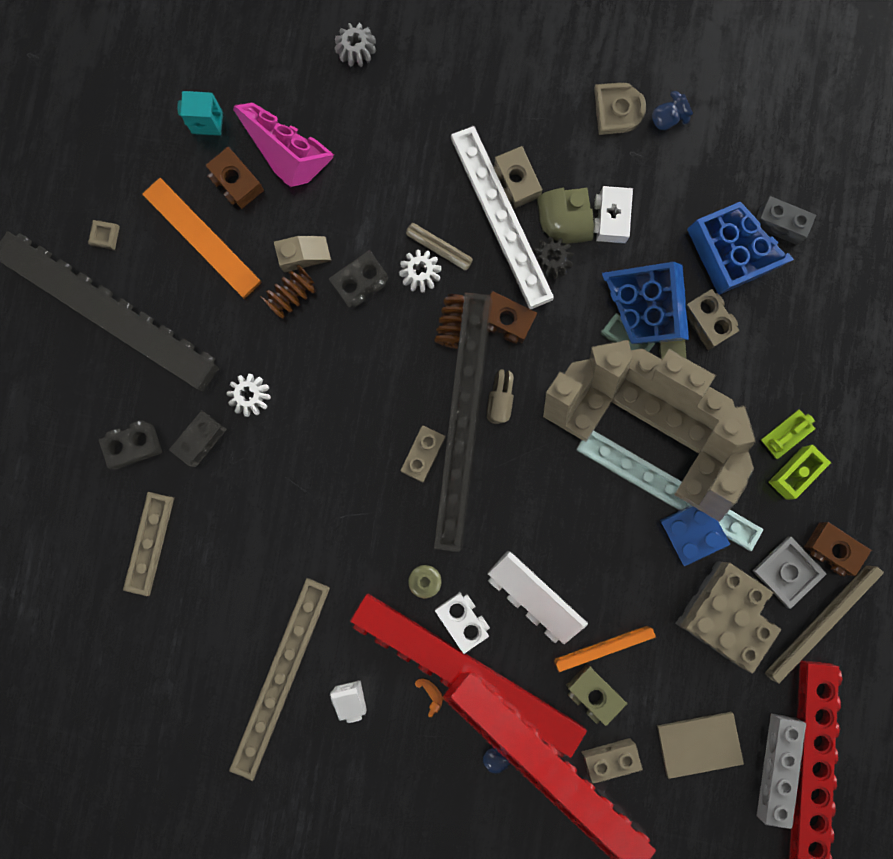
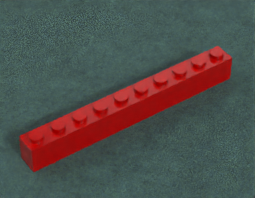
M369 593L365 596L351 619V622L355 624L353 628L363 635L367 633L372 634L376 637V643L386 649L389 646L393 647L398 651L397 656L407 662H410L411 659L420 664L418 668L430 676L432 673H435L441 677L440 682L449 688L461 673H476L484 680L485 683L483 685L489 691L492 690L499 694L503 699L502 703L508 709L511 708L519 713L522 717L520 721L526 726L534 728L540 734L539 739L553 746L558 751L560 757H563L564 754L572 757L587 732L586 728L468 654H463L460 649Z
M461 673L442 697L458 714L611 859H651L656 850L649 844V838L642 832L635 831L630 826L632 822L620 813L617 814L612 809L614 805L607 798L599 796L594 791V785L588 780L581 779L576 774L577 770L567 761L563 762L557 756L559 753L553 746L544 744L539 739L540 734L534 728L526 726L521 722L522 717L519 713L511 708L508 709L502 703V697L492 690L489 691L483 685L485 683L484 680L476 673Z

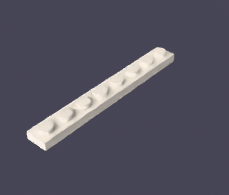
M473 126L452 134L451 140L529 309L553 301L554 296L475 127Z

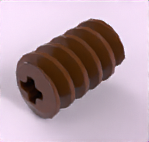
M299 264L296 266L298 274L290 271L291 280L282 277L283 287L275 283L276 293L267 290L268 299L261 297L271 310L282 319L285 318L283 309L290 313L292 312L290 303L297 306L300 305L298 296L306 300V290L311 293L315 292L313 287L314 281Z
M448 294L449 297L444 299V304L448 307L441 309V313L445 316L439 318V323L443 326L437 327V332L440 336H436L434 341L446 347L461 349L458 343H466V339L462 338L460 334L468 333V330L462 326L463 324L471 323L469 319L465 318V315L473 314V311L467 308V305H475V301L462 295Z

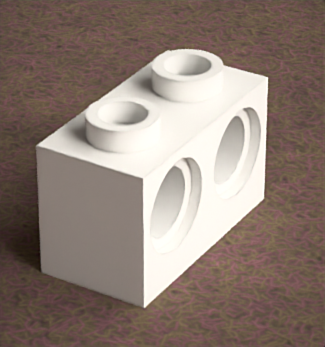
M459 592L437 607L435 612L464 654L489 637L486 631L490 627L482 615L478 618L472 611L476 606L468 594L463 597ZM458 603L464 607L462 616L453 617L450 614L449 609L453 604ZM468 625H474L478 628V634L474 638H467L464 635V629Z

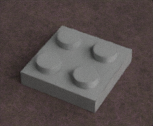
M787 537L752 570L789 609L826 575L820 566L792 537Z

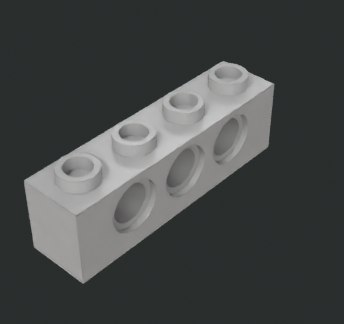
M772 713L757 817L767 825L792 829L806 723L795 717Z

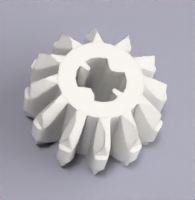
M417 249L415 252L416 257L408 253L406 257L409 262L401 261V267L404 269L399 271L401 277H406L403 280L405 286L412 283L411 291H415L417 286H420V291L425 292L426 284L430 289H433L434 283L432 280H440V276L436 273L441 271V266L435 265L438 262L437 257L429 259V251H426L424 256H421L420 250ZM421 267H424V272H421L420 275H416V270H420Z
M248 374L246 381L243 376H238L240 384L237 385L235 382H231L230 385L235 390L227 391L228 396L234 397L228 402L229 405L236 406L234 411L238 414L243 411L246 417L250 416L251 409L255 415H259L258 406L266 409L267 405L262 401L269 400L271 397L268 394H264L269 389L268 385H261L263 379L258 377L254 380L252 374ZM248 390L254 393L253 398L249 397V401L244 398V393L248 394Z

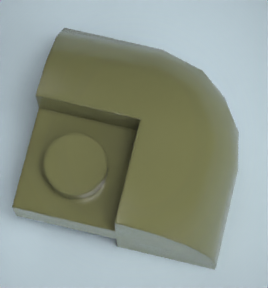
M564 188L545 192L537 198L540 224L543 232L550 238L563 244L592 241L594 233L593 211L590 209L587 188L565 191Z

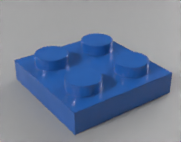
M692 505L660 520L684 566L730 545L719 521Z

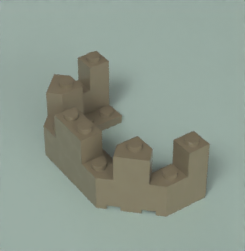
M628 340L592 347L590 359L571 363L565 374L561 372L558 374L546 392L543 417L587 442L611 403H614L699 453L674 495L719 522L737 501L754 469L749 450L756 441L745 406L735 408L732 399L710 387L715 377L714 374L670 349L664 358L660 359L642 348L631 351Z

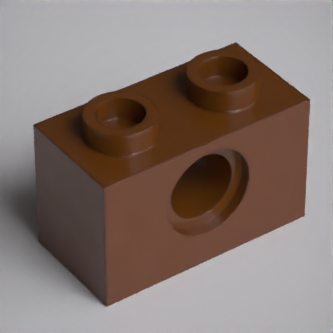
M229 147L206 164L210 171V174L207 176L216 187L221 185L226 190L223 195L232 205L237 203L242 209L264 191L260 182ZM239 176L235 183H228L230 177Z
M492 291L478 322L482 324L481 327L491 333L498 331L504 334L503 338L511 343H523L537 312ZM504 314L510 315L513 318V323L504 325L501 323L500 317Z
M819 522L804 548L810 551L809 555L821 563L826 561L832 565L831 570L842 577H845V575L856 576L872 551L829 522ZM836 544L840 548V553L837 557L832 553V548Z

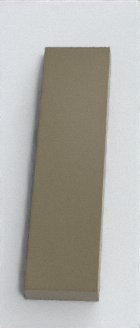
M151 492L147 493L123 591L150 596L174 501L173 497Z

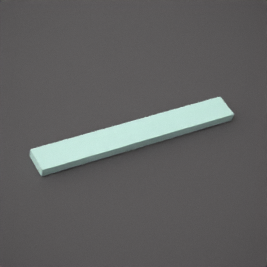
M593 431L587 442L582 440L576 450L674 508L683 510L691 506L674 495L682 483L680 480L599 433ZM731 510L719 522L726 537L748 551L753 550L764 530Z

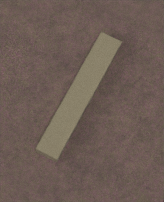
M865 566L769 667L765 674L772 681L780 683L884 572L878 566Z

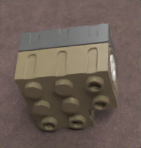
M716 561L712 567L713 570L706 576L699 587V591L693 596L685 608L682 617H679L675 624L687 630L701 642L709 645L710 648L729 659L736 666L754 673L781 631L779 627L769 623L767 619L760 615L764 604L774 592L731 563Z

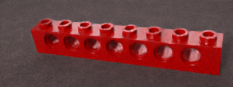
M800 661L797 718L806 723L791 829L790 859H832L830 845L834 841V831L831 825L832 817L835 816L836 811L833 801V790L835 791L837 787L834 765L838 762V751L835 745L836 738L839 736L837 712L840 711L841 707L838 686L842 683V674L839 666L831 663ZM823 683L825 686L824 693L818 696L817 687ZM822 709L823 718L820 721H816L815 715L817 711ZM821 736V745L814 747V740L816 737ZM820 762V770L817 773H813V766ZM815 789H819V796L816 799H811L812 792ZM818 815L817 823L810 826L811 818ZM813 842H817L816 849L812 852H809L808 848L810 844Z

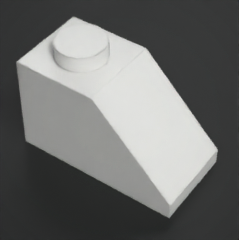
M361 681L335 686L331 692V699L339 720L346 719L347 723L361 720L362 715H365L367 711Z

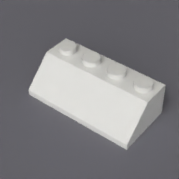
M507 551L488 571V574L491 576L488 581L498 591L503 587L510 594L507 599L517 608L522 605L529 611L525 616L536 626L542 623L547 628L544 633L553 642L556 643L560 640L565 644L588 624L511 552Z

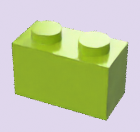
M814 445L804 446L781 468L769 483L786 500L796 499L831 462Z

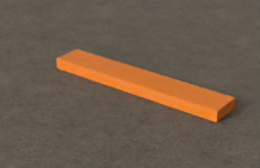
M161 178L143 193L144 197L244 299L262 283Z

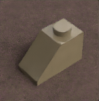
M295 236L274 242L279 265L284 273L297 270L296 266L298 264L305 268L331 261L325 236Z

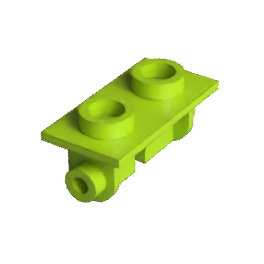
M799 409L761 441L773 456L779 459L815 430V427L812 425L815 421L811 415L807 414L805 416Z

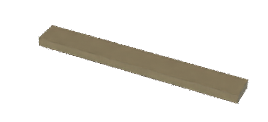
M308 578L306 579L230 767V772L249 780H254L331 587Z

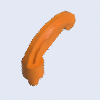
M418 679L415 685L418 688L423 686L432 699L429 707L431 710L428 716L433 717L434 713H438L442 706V694L431 681Z

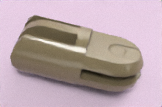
M503 369L497 371L493 391L489 392L487 419L493 424L504 423L511 416L514 395L511 394L513 374L508 370L505 376Z

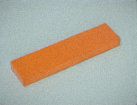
M645 626L558 657L554 660L557 670L561 672L653 639L656 636L652 628Z

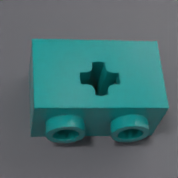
M182 91V100L178 101V114L182 117L184 124L187 125L191 133L221 135L223 112L213 93Z

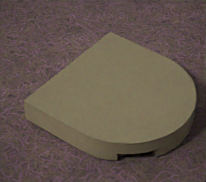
M628 83L595 85L599 135L624 133L635 129L641 123L646 112V101L643 94L639 93Z

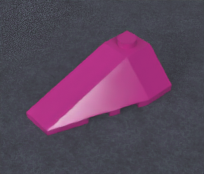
M254 103L234 106V112L273 171L290 187L308 183L333 158L334 154L312 137H309L308 140L297 134V128L281 125L277 122L276 116Z

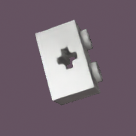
M603 186L600 194H596L595 209H599L598 218H594V233H597L596 241L627 242L630 237L633 188ZM609 211H613V216L616 217L611 218V214L609 213Z

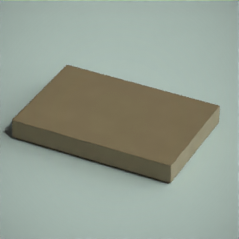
M732 712L657 725L668 779L744 765L734 714Z

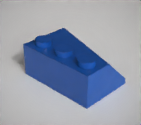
M741 202L702 217L687 229L719 295L757 279L794 260L788 253L785 254L777 246L778 242L773 236L769 237L760 227L761 223Z
M669 262L602 273L604 280L607 281L612 299L616 302L621 314L620 318L631 344L689 340L683 265Z

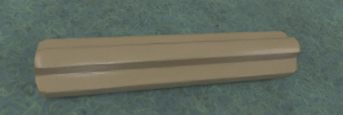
M412 223L407 229L406 234L408 237L460 268L467 270L471 266L472 257L415 223Z

